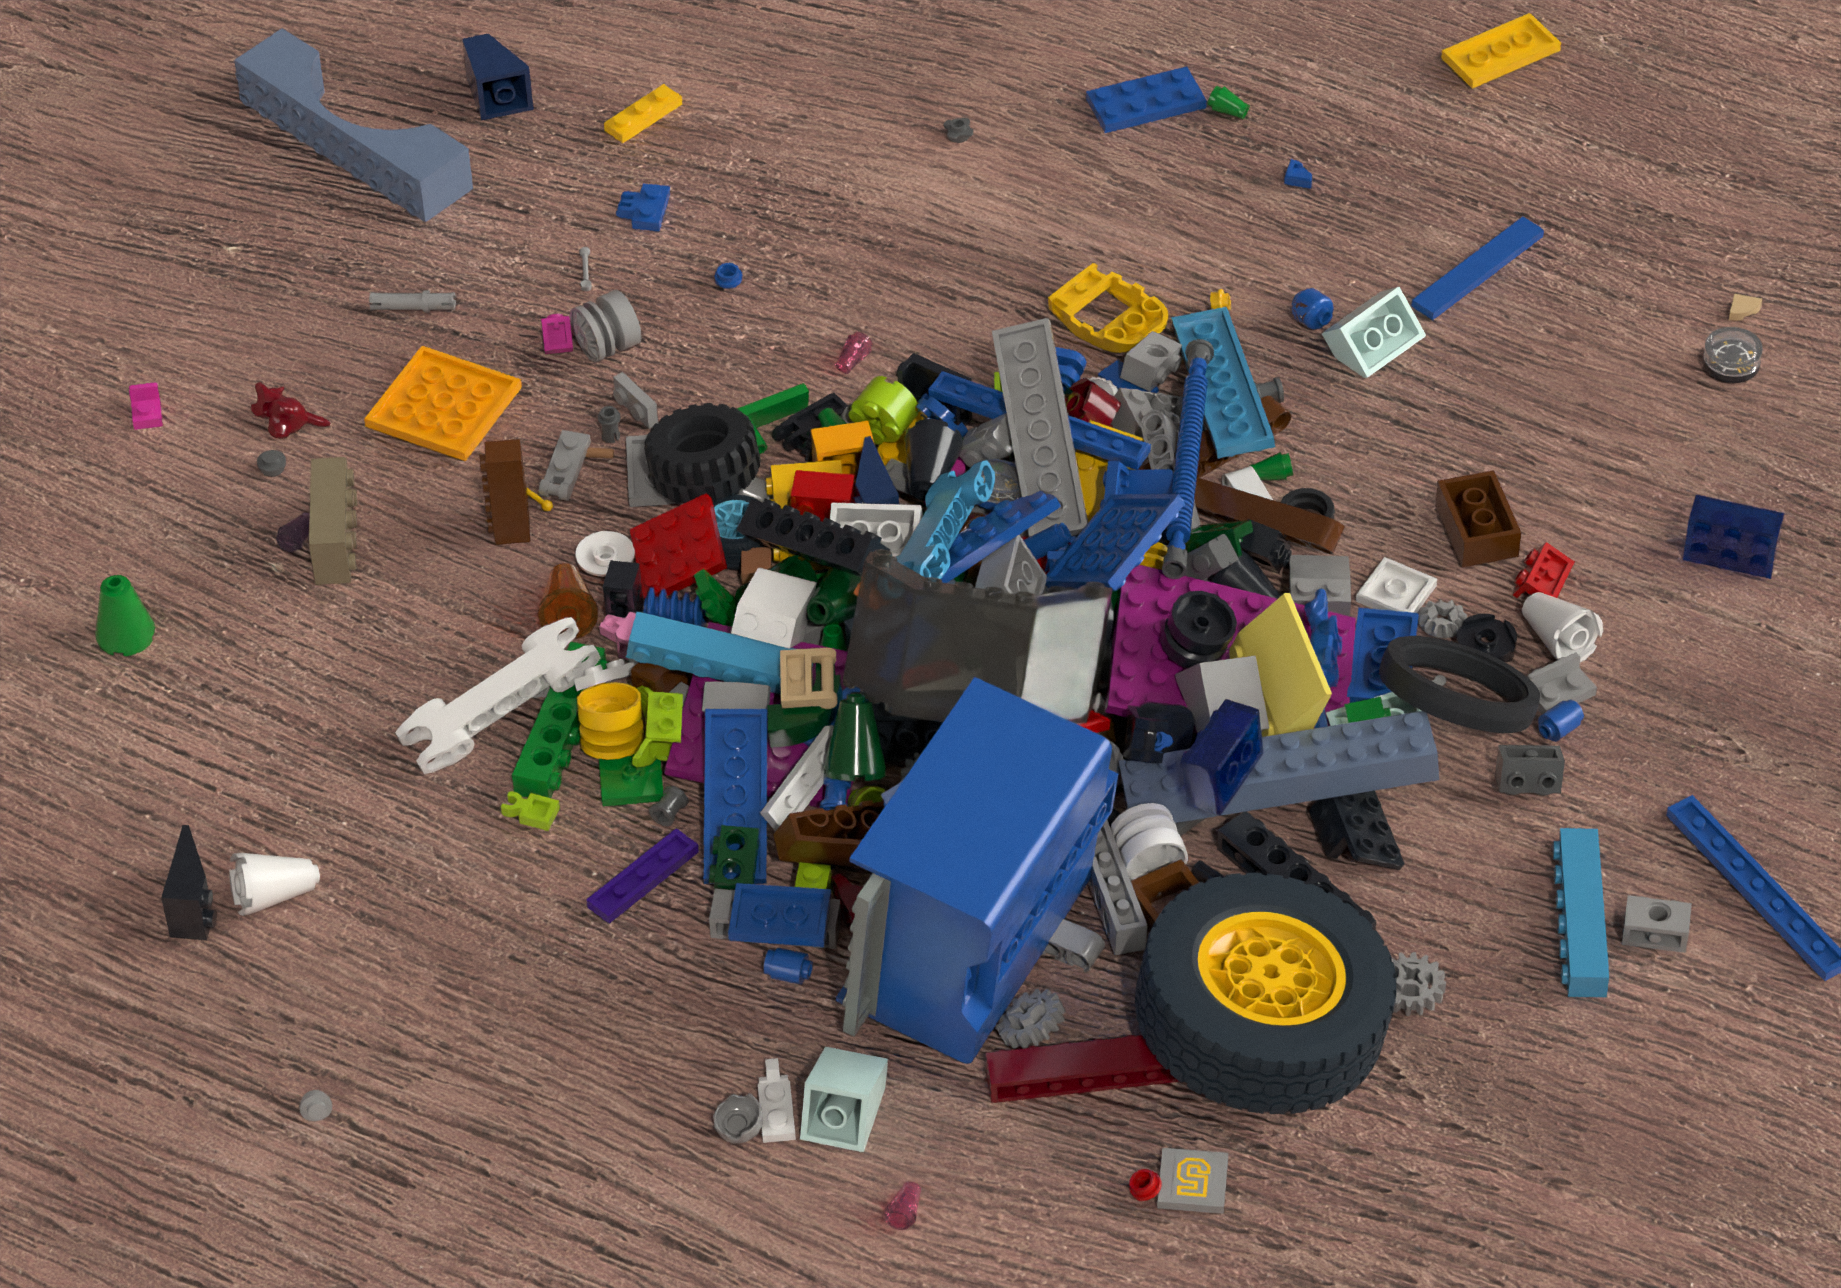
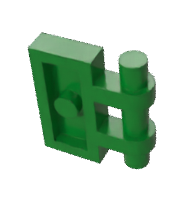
M703 568L694 574L698 586L695 588V591L703 602L701 605L702 609L706 611V616L712 622L733 627L737 610L735 597Z

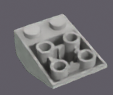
M1118 389L1114 397L1121 402V407L1111 423L1113 428L1143 438L1141 430L1143 416L1149 411L1158 410L1176 426L1179 433L1183 396L1166 395L1160 392H1146L1138 389ZM1203 422L1202 432L1205 431V430H1207V428H1206L1204 422Z

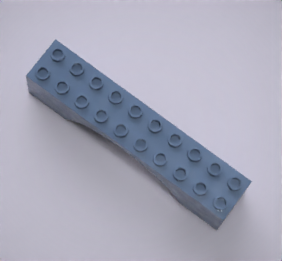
M280 29L234 60L235 76L238 80L240 92L239 98L245 106L253 108L262 117L268 118L277 124L280 129L286 130L300 142H304L312 147L318 154H322L333 161L336 166L350 172L354 178L362 180L374 191H378L389 198L392 203H397L406 209L412 216H416L426 223L473 189L468 147L432 124L398 130L373 129L352 124L327 110L320 103L325 90L319 51L285 29Z

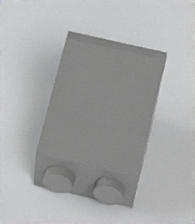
M1256 656L1199 663L1175 674L1187 708L1193 713L1194 725L1201 741L1213 740V745L1232 742L1231 737L1241 736V740L1259 738L1260 732L1269 729Z

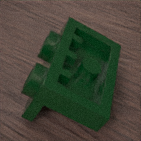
M1251 520L1199 525L1191 530L1190 539L1185 543L1187 553L1225 534L1238 558L1241 557L1240 542L1243 541L1244 536L1253 532Z

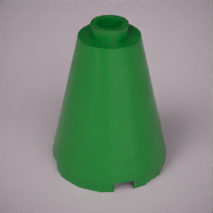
M122 575L107 577L100 586L95 628L96 641L100 649L110 655H114L113 652L123 653V656H132L142 652L153 641L152 637L155 633L154 621L127 577Z

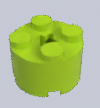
M876 376L869 382L853 402L849 412V417L853 422L869 421L874 443L879 445L883 442L897 441L919 413V411L915 410L917 401L912 393L897 381H894L893 384L886 382L885 379L887 377Z

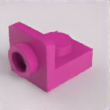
M551 314L547 318L541 319L545 354L573 352L570 316Z
M154 382L129 386L134 430L162 427V409L158 384Z

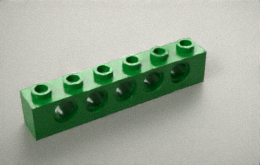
M570 642L567 651L579 649L586 646V644ZM594 646L601 658L595 666L601 665L603 670L607 669L606 663H609V661H606L605 648ZM575 685L563 692H555L552 687L549 689L512 773L514 792L519 793L522 797L528 798L530 793L551 798L554 790L558 791L561 786L563 769L569 767L572 748L574 745L577 746L581 738L577 697L583 690L577 691Z

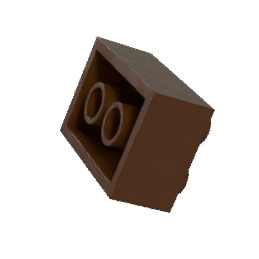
M1494 470L1437 481L1435 506L1462 568L1519 557L1522 532Z

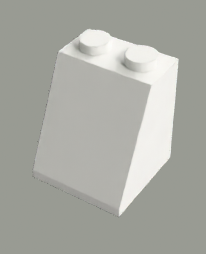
M758 568L737 605L731 633L789 649L797 645L804 639L809 618L807 606L815 592L817 582Z

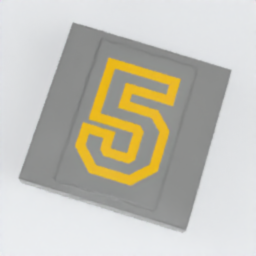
M1162 1148L1160 1169L1162 1187L1158 1193L1157 1208L1224 1214L1228 1153Z

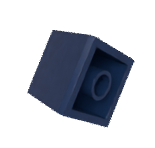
M489 33L463 38L467 81L481 121L534 110L529 66Z

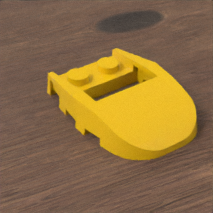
M1095 263L1090 264L1048 297L1049 310L1075 336L1096 347L1114 353L1130 351L1152 331L1161 333L1168 321V310L1165 305L1155 296L1149 297L1145 294L1143 286L1136 282L1131 285L1123 281L1122 276L1115 272L1105 275L1097 271L1098 265ZM1106 290L1119 301L1129 306V308L1099 332H1095L1092 326L1078 321L1074 314Z

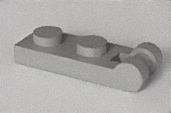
M562 430L545 477L540 482L539 496L549 498L550 495L558 496L560 500L569 501L586 457L587 449L591 443L589 434Z

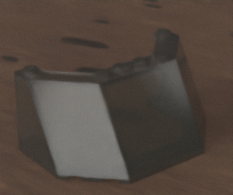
M878 549L874 552H869L863 566L843 676L844 686L849 689H853L855 686L860 688V694L865 695L866 699L874 704L880 703V701L885 703V710L893 715L944 722L973 678L976 677L1064 719H1073L1072 722L1075 724L1088 721L1100 691L1112 588L1105 587L1104 584L1099 582H1087L1086 586H1082L1077 590L1034 595L1026 591H1019L1013 594L1004 592L999 587L974 588L972 584L967 582H956L955 584L942 583V580L939 578H926L897 562L898 559L892 556V552L888 550Z

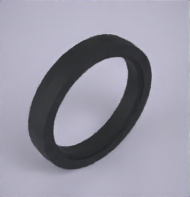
M1403 636L1393 639L1385 650L1379 669L1382 682L1405 702L1442 720L1480 731L1516 733L1526 730L1537 713L1540 701V692L1536 685L1511 665L1477 649L1439 638ZM1409 666L1431 667L1467 677L1496 691L1511 703L1487 701L1460 694L1428 680Z

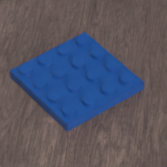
M1111 494L1047 573L1045 585L1048 589L1051 586H1064L1065 588L1075 587L1077 590H1118L1125 584L1126 577L1131 570L1141 564L1144 559L1143 555L1148 549L1161 539V533L1168 524L1178 518L1179 511L1184 506L1185 501L1179 494Z

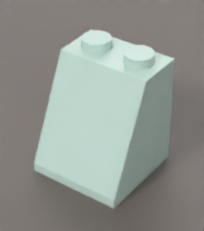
M825 1046L805 1082L800 1140L864 1152L886 1087L888 1059Z

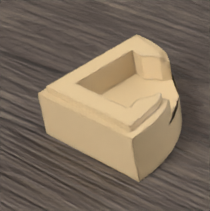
M1734 294L1729 320H1743L1745 316L1758 313L1762 306V298Z

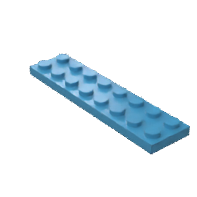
M1227 307L1171 317L1177 341L1182 344L1181 353L1188 373V359L1185 351L1189 342L1203 339L1210 342L1214 348V356L1207 365L1206 374L1204 375L1208 381L1204 420L1217 458L1233 457L1238 454L1262 451L1275 447L1272 430Z

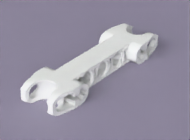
M572 617L561 619L532 633L522 644V650L525 654L446 705L440 698L432 699L416 709L401 724L395 733L403 746L412 745L422 740H432L431 744L416 760L424 774L432 773L455 764L473 750L474 741L471 737L549 686L555 692H563L575 685L574 679L585 676L584 669L594 667L601 658L594 645H586L573 651L564 650L579 632L576 622Z

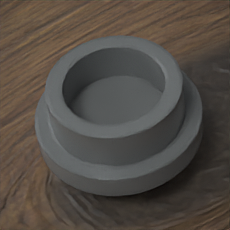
M277 450L265 451L257 458L258 469L265 476H278L284 471L286 457Z

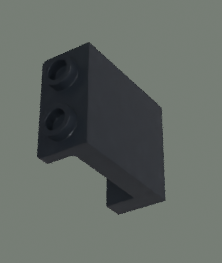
M915 353L905 362L903 361L898 366L896 372L898 382L912 393L917 402L925 393L929 397L928 389L942 371L972 381V378ZM937 400L955 415L954 423L956 425L962 422L966 427L972 420L971 411Z

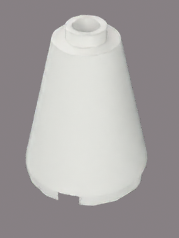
M1541 592L1532 594L1523 604V616L1556 660L1576 652L1580 656V662H1582L1595 651L1597 646L1594 642L1598 635L1602 637L1603 622L1599 615L1592 610Z
M234 853L230 858V862L236 861L235 869L229 870L232 897L235 905L241 904L242 910L238 911V913L242 916L250 915L312 891L315 888V883H319L320 880L318 866L316 864L313 865L310 859L250 853Z

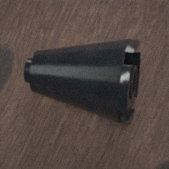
M919 420L915 422V426L906 430L904 443L910 493L921 501H925L927 492L939 476L952 470L962 451L963 439L957 429L954 432L948 428V423L942 420Z
M1243 550L1241 551L1242 556L1236 562L1218 571L1211 581L1212 583L1277 599L1281 597L1253 558Z

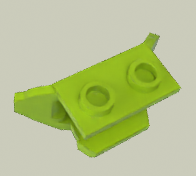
M644 686L637 688L641 693V705L646 722L645 739L632 761V764L637 768L651 765L656 759L667 761L672 743H681L683 694L653 692Z

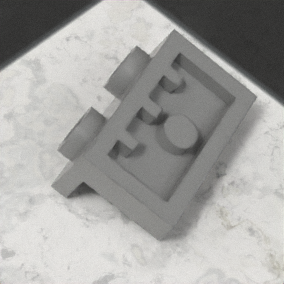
M1576 652L1567 657H1561L1554 663L1541 669H1535L1527 676L1540 692L1538 711L1541 714H1544L1561 701L1571 699L1580 703L1596 695L1597 687L1579 668L1580 656Z

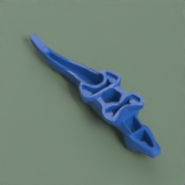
M1321 588L1316 590L1315 598L1305 604L1304 610L1312 631L1310 642L1329 687H1337L1339 680L1337 656L1341 655L1342 637L1338 634L1337 616L1331 615L1328 619L1327 593ZM1325 708L1314 728L1328 726Z

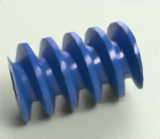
M654 587L649 589L645 598L643 613L705 627L707 621L706 611L702 609V601L698 595H696L694 601H690L689 592H685L682 600H679L676 590L673 591L670 598H667L666 589H662L658 597L655 596Z

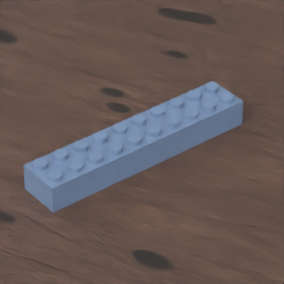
M1424 711L1167 752L1163 755L1162 763L1129 759L1119 760L1126 809L1128 810L1137 805L1147 803L1164 805L1170 810L1175 823L1439 780L1438 753L1428 715Z

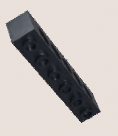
M766 498L763 502L750 500L736 530L743 536L758 544L792 555H798L801 558L876 582L891 550L880 543L882 538L869 531H865L864 535H862L860 530L847 524L840 528L841 525L828 518H824L822 522L820 521L821 518L804 511L803 515H800V511L788 505H784L783 509H781L779 504Z
M1247 811L1218 829L1217 850L1245 874L1281 875L1285 879L1290 877L1304 881L1303 884L1309 885V883L1324 889L1323 892L1327 894L1330 892L1341 898L1344 904L1348 903L1359 912L1360 917L1364 916L1373 925V931L1376 930V920L1369 911L1363 910L1358 906L1348 893L1339 890L1325 874L1319 873L1314 869L1304 856L1295 853L1281 837H1276L1265 827L1261 820L1254 818Z

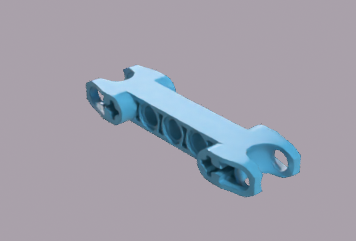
M988 461L975 463L967 472L956 477L955 471L944 473L930 487L925 497L927 510L901 554L889 558L882 568L879 578V590L886 601L900 598L908 589L917 584L920 591L931 589L945 575L950 566V554L948 551L974 506L986 502L993 492L995 472ZM982 471L985 475V483H983L984 479L981 477ZM890 577L892 578L891 582L894 584L893 591L889 585Z

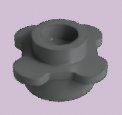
M955 118L952 121L947 120L944 122V128L948 131L947 137L954 143H963L973 135V129L969 126L970 120L968 118Z

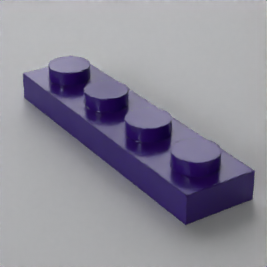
M677 828L587 898V908L610 924L699 853L698 844Z

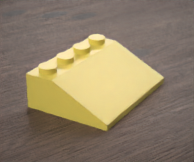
M1284 593L1237 634L1229 650L1230 659L1256 656L1269 722V729L1261 732L1262 737L1313 729L1332 695L1290 593Z

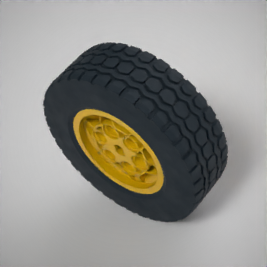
M1241 873L1225 875V878L1219 876L1208 879L1205 883L1195 884L1189 887L1188 891L1184 890L1173 901L1171 900L1165 906L1153 924L1147 939L1135 988V1011L1137 1022H1139V1029L1143 1039H1146V1045L1153 1055L1156 1054L1158 1062L1166 1070H1170V1074L1181 1083L1185 1082L1187 1087L1196 1093H1203L1206 1095L1205 1098L1219 1104L1223 1102L1227 1103L1226 1106L1239 1110L1244 1108L1248 1109L1247 1112L1261 1114L1264 1111L1269 1112V1114H1285L1286 1112L1294 1114L1306 1112L1309 1108L1311 1111L1325 1107L1327 1103L1332 1104L1342 1099L1344 1095L1347 1096L1365 1080L1377 1062L1384 1044L1396 1002L1397 978L1390 952L1387 946H1384V940L1377 930L1373 931V925L1364 916L1360 917L1359 912L1348 903L1344 904L1342 899L1330 892L1327 894L1323 892L1324 889L1310 883L1309 885L1303 884L1304 881L1290 877L1285 879L1281 875L1267 874L1265 876L1262 873H1246L1241 875Z

